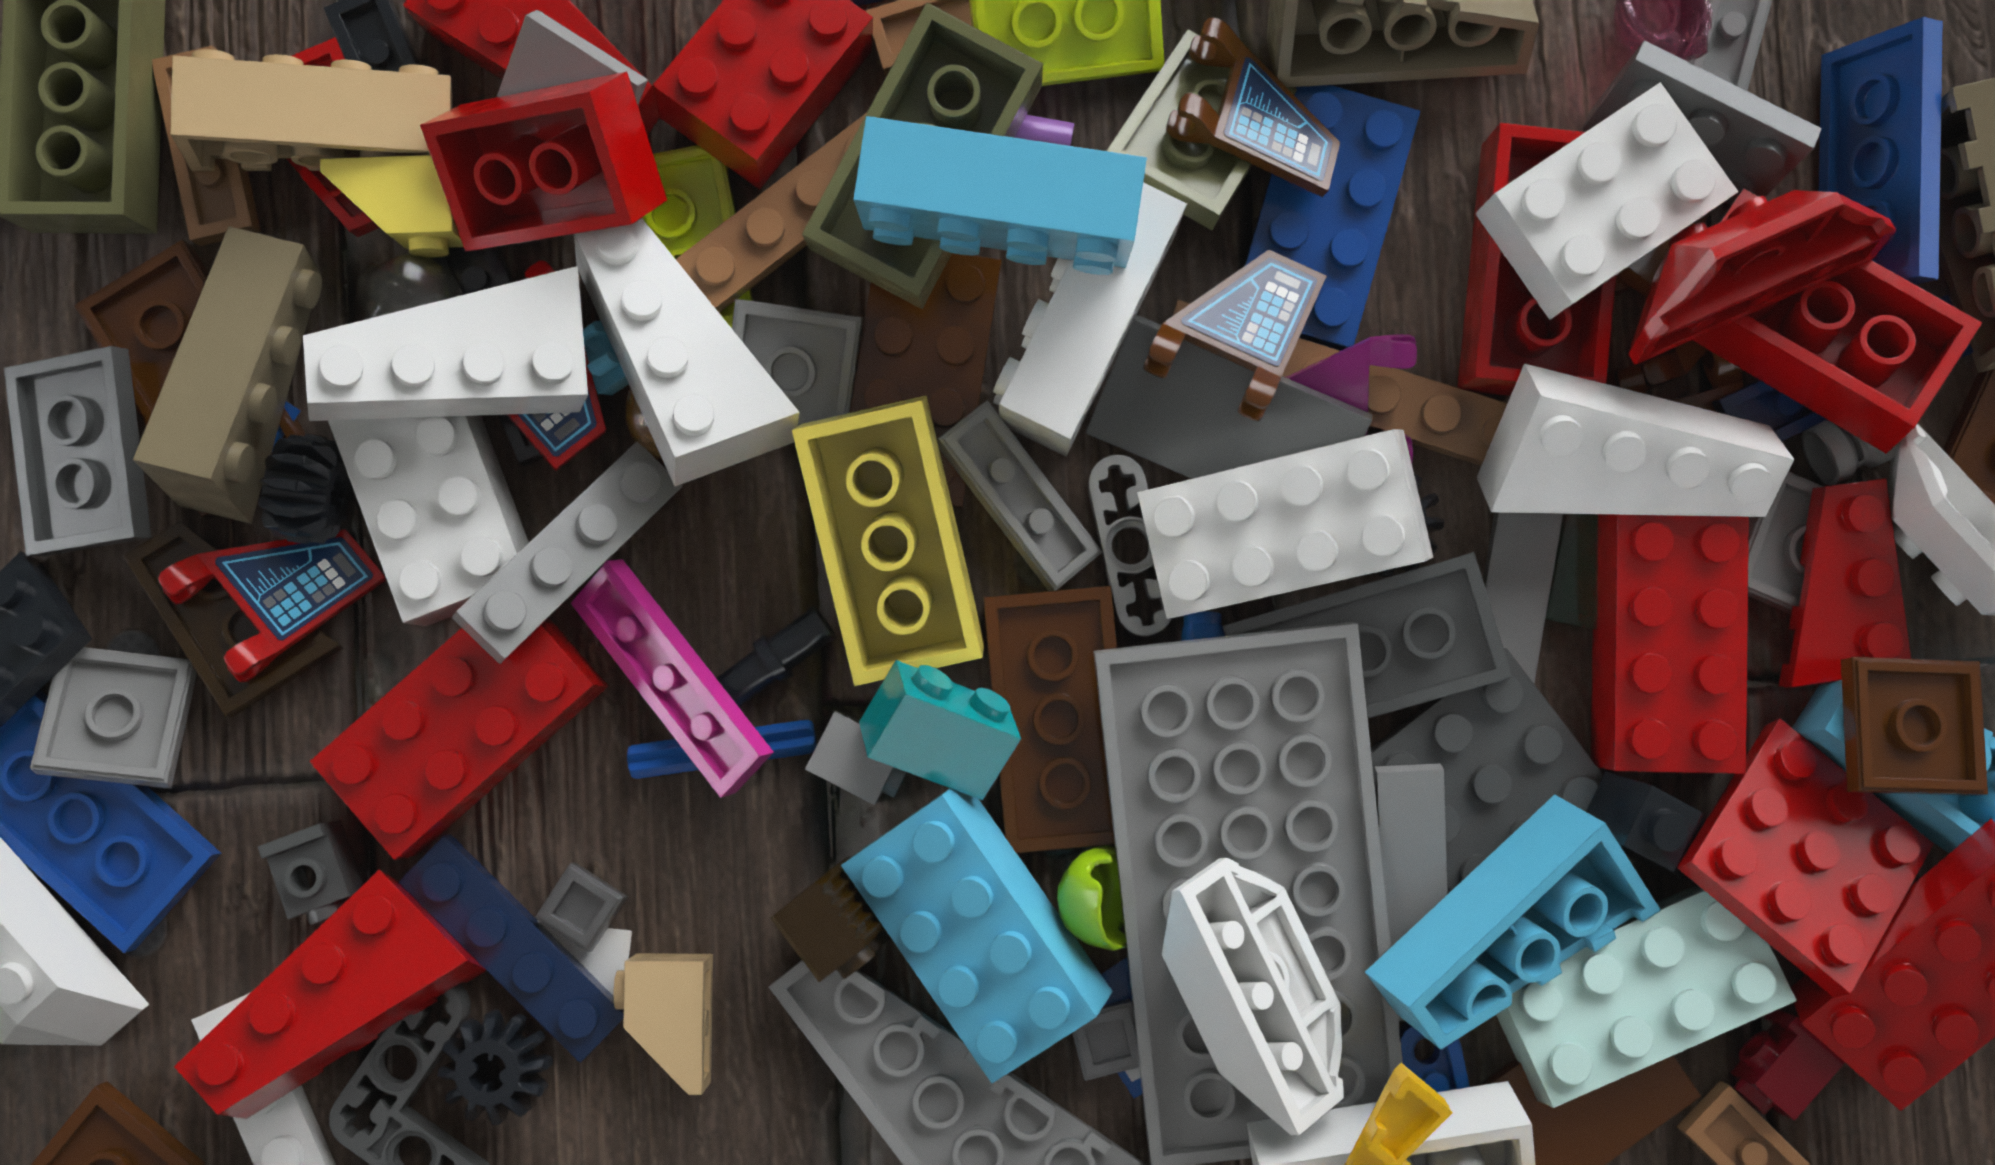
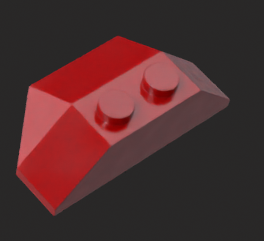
M1800 190L1790 191L1770 201H1767L1765 196L1755 197L1733 210L1727 220L1709 228L1705 223L1694 224L1679 232L1669 241L1668 246L1670 248L1655 272L1628 355L1634 365H1637L1874 259L1894 234L1896 228L1889 218L1837 192Z

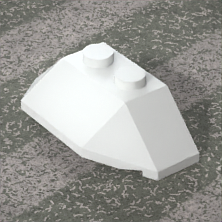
M1917 423L1915 428L1897 444L1894 459L1890 462L1888 494L1891 518L1895 522L1893 525L1895 541L1912 559L1923 552L1935 564L1939 571L1933 574L1931 578L1956 606L1968 600L1982 615L1995 616V504Z
M0 837V1043L101 1046L150 1004Z
M1229 858L1217 859L1172 891L1162 957L1218 1072L1290 1135H1300L1344 1098L1343 1079L1338 1077L1342 1054L1341 1004L1285 888L1254 871L1240 867L1239 863Z

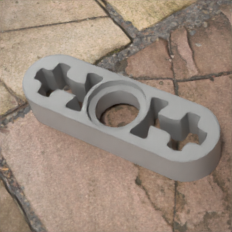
M1111 455L1100 460L1092 469L1088 479L1089 499L1108 585L1111 586L1112 602L1117 622L1122 629L1133 636L1149 637L1162 631L1171 620V618H1166L1157 575L1156 580L1145 579L1143 581L1147 598L1149 600L1159 599L1161 604V610L1152 615V625L1142 626V621L1138 616H1128L1126 606L1134 603L1136 600L1134 585L1131 582L1124 587H1120L1117 574L1125 576L1138 575L1150 567H1153L1155 570L1144 520L1139 517H1124L1110 525H1106L1104 513L1116 514L1117 508L1113 494L1111 492L1101 493L1099 489V484L1107 480L1109 469L1118 468L1122 478L1132 477L1134 486L1126 490L1124 497L1128 512L1137 506L1140 507L1137 492L1148 490L1147 482L1141 466L1135 460L1124 455ZM1123 529H1136L1147 539L1148 553L1145 559L1137 564L1122 563L1115 557L1112 551L1113 537Z

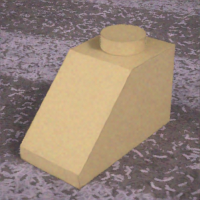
M636 953L625 961L624 970H617L614 980V1007L616 1010H624L623 1028L688 1095H702L711 1083L713 954Z

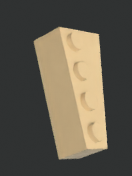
M196 50L192 53V57H172L170 134L191 171H215V159H228L241 163V168L245 171H271L272 164L276 163L278 158H291L294 163L305 166L310 171H320V159L430 155L420 124L452 109L451 76L439 75L436 69L424 65H404L399 67V72L372 70L369 64L356 60H336L331 63V67L304 65L302 60L288 55H266L262 58V62L235 60L233 55L219 50Z

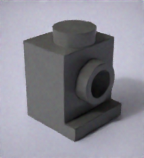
M341 820L319 823L257 846L261 859L267 858L287 919L306 914L310 925L327 920L345 903V899L350 898L363 885ZM305 865L311 867L316 873V882L312 888L309 885L304 870Z

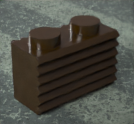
M851 857L844 858L770 917L818 982L824 980L835 970L843 979H846L867 963L875 955L874 952L890 939L883 930L884 927L841 866Z

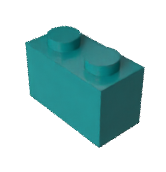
M895 660L859 721L868 758L981 800L984 799L1021 740L1009 703L996 692L986 688H977L974 691L952 682L946 674L934 667L921 665L919 668H916L898 660Z

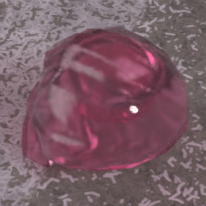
M1616 0L1614 10V33L1616 39L1633 53L1645 40L1687 62L1703 57L1708 53V33L1712 28L1713 11L1710 0Z

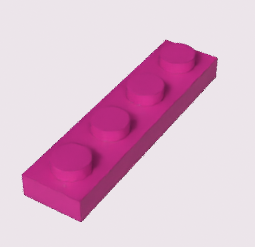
M607 560L571 602L572 606L719 797L722 798L735 794L774 751L624 560Z

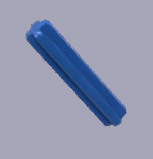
M810 720L755 727L774 751L767 760L811 754L817 746L815 727ZM676 739L635 744L627 749L628 769L631 777L634 779L699 770Z

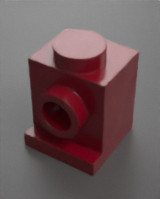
M1777 1009L1763 1016L1771 1024L1770 1028L1767 1031H1760L1753 1035L1742 1047L1739 1053L1741 1061L1730 1072L1738 1079V1082L1732 1088L1762 1115H1766L1772 1109L1795 1121L1845 1062L1807 1030L1797 1016Z

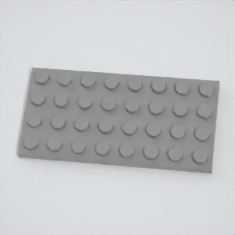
M1351 621L1093 651L1150 1164L1196 1165L1251 1158L1247 1122L1271 1119L1218 1072L1162 957L1172 891L1219 858H1229L1239 863L1240 867L1254 871L1285 888L1341 1004L1342 1054L1338 1077L1343 1079L1344 1098L1331 1109L1377 1102L1393 1070L1400 1063L1403 1064L1398 1015L1365 973L1370 966L1391 948L1358 623Z

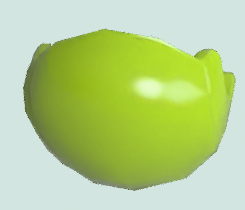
M1108 845L1093 847L1075 858L1060 880L1057 893L1059 917L1067 930L1076 939L1085 944L1110 951L1127 948L1125 934L1120 931L1123 925L1115 847Z

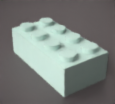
M1694 885L1656 902L1661 911L1647 920L1641 922L1633 917L1615 928L1616 939L1598 951L1594 952L1585 947L1561 962L1562 973L1543 986L1536 982L1528 983L1512 993V1005L1496 1014L1517 1061L1521 1063L1537 1101L1555 1108L1796 1002L1797 1000L1770 945L1701 887Z

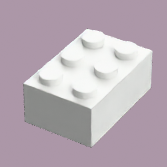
M1660 82L1495 192L1475 214L1546 316L1551 320L1679 232L1704 217L1738 193V190Z

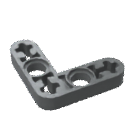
M461 984L444 993L449 999L445 1010L452 1016L451 1020L443 1018L435 1022L424 1037L415 1032L405 1030L404 1026L406 1023L411 1030L422 1026L431 1011V1007L428 1006L415 1015L410 1014L385 1029L334 1102L329 1116V1126L333 1136L343 1146L370 1165H405L400 1158L399 1152L403 1139L408 1136H418L429 1144L432 1151V1160L429 1165H444L447 1157L454 1161V1165H491L408 1106L445 1052L442 1050L444 1043L451 1038H456L460 1032V1024L469 1017L471 1001L467 990ZM427 1040H430V1041L435 1042V1045H434L433 1048L431 1047V1045L428 1043ZM393 1045H404L410 1048L416 1056L417 1069L408 1080L394 1078L386 1069L385 1056L388 1049ZM368 1077L373 1084L367 1083ZM377 1089L388 1093L387 1096L378 1101L370 1113L369 1118L376 1126L370 1124L362 1130L356 1129L353 1123L356 1120L357 1114L350 1107L357 1108L371 1099ZM391 1095L397 1096V1100L395 1101Z

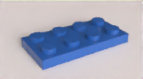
M1927 17L1918 18L1821 55L1820 128L1822 129L1820 132L1819 191L1837 192L1889 218L1896 231L1872 261L1915 285L1939 279L1943 21Z
M1333 85L1296 87L1297 90L1294 96L1340 141L1329 191L1323 197H1320L1271 173L1244 266L1267 250H1271L1326 275L1327 277L1299 338L1342 351L1355 343L1420 110Z
M39 690L0 727V837L29 868L123 953L134 951L222 853L148 786L35 774L30 769L48 698L42 690Z

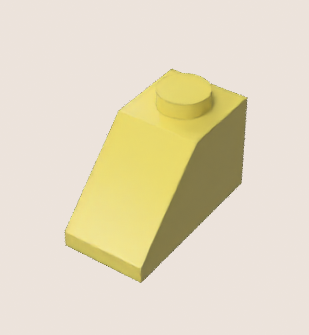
M431 155L320 159V172L386 234L405 249H409V254L429 258L443 257L449 254V248L464 247Z

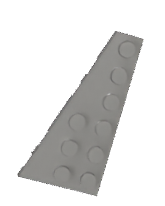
M801 960L769 986L770 990L903 1165H1146L1010 1072L996 1082L991 1083L960 1037L860 969L846 979H843L835 970L824 980L818 982L806 964Z

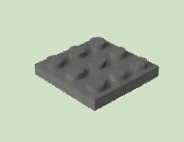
M1504 648L1513 678L1432 700L1371 747L1374 786V766L1441 763L1444 769L1448 893L1554 794L1586 812L1603 778L1601 771L1507 648Z

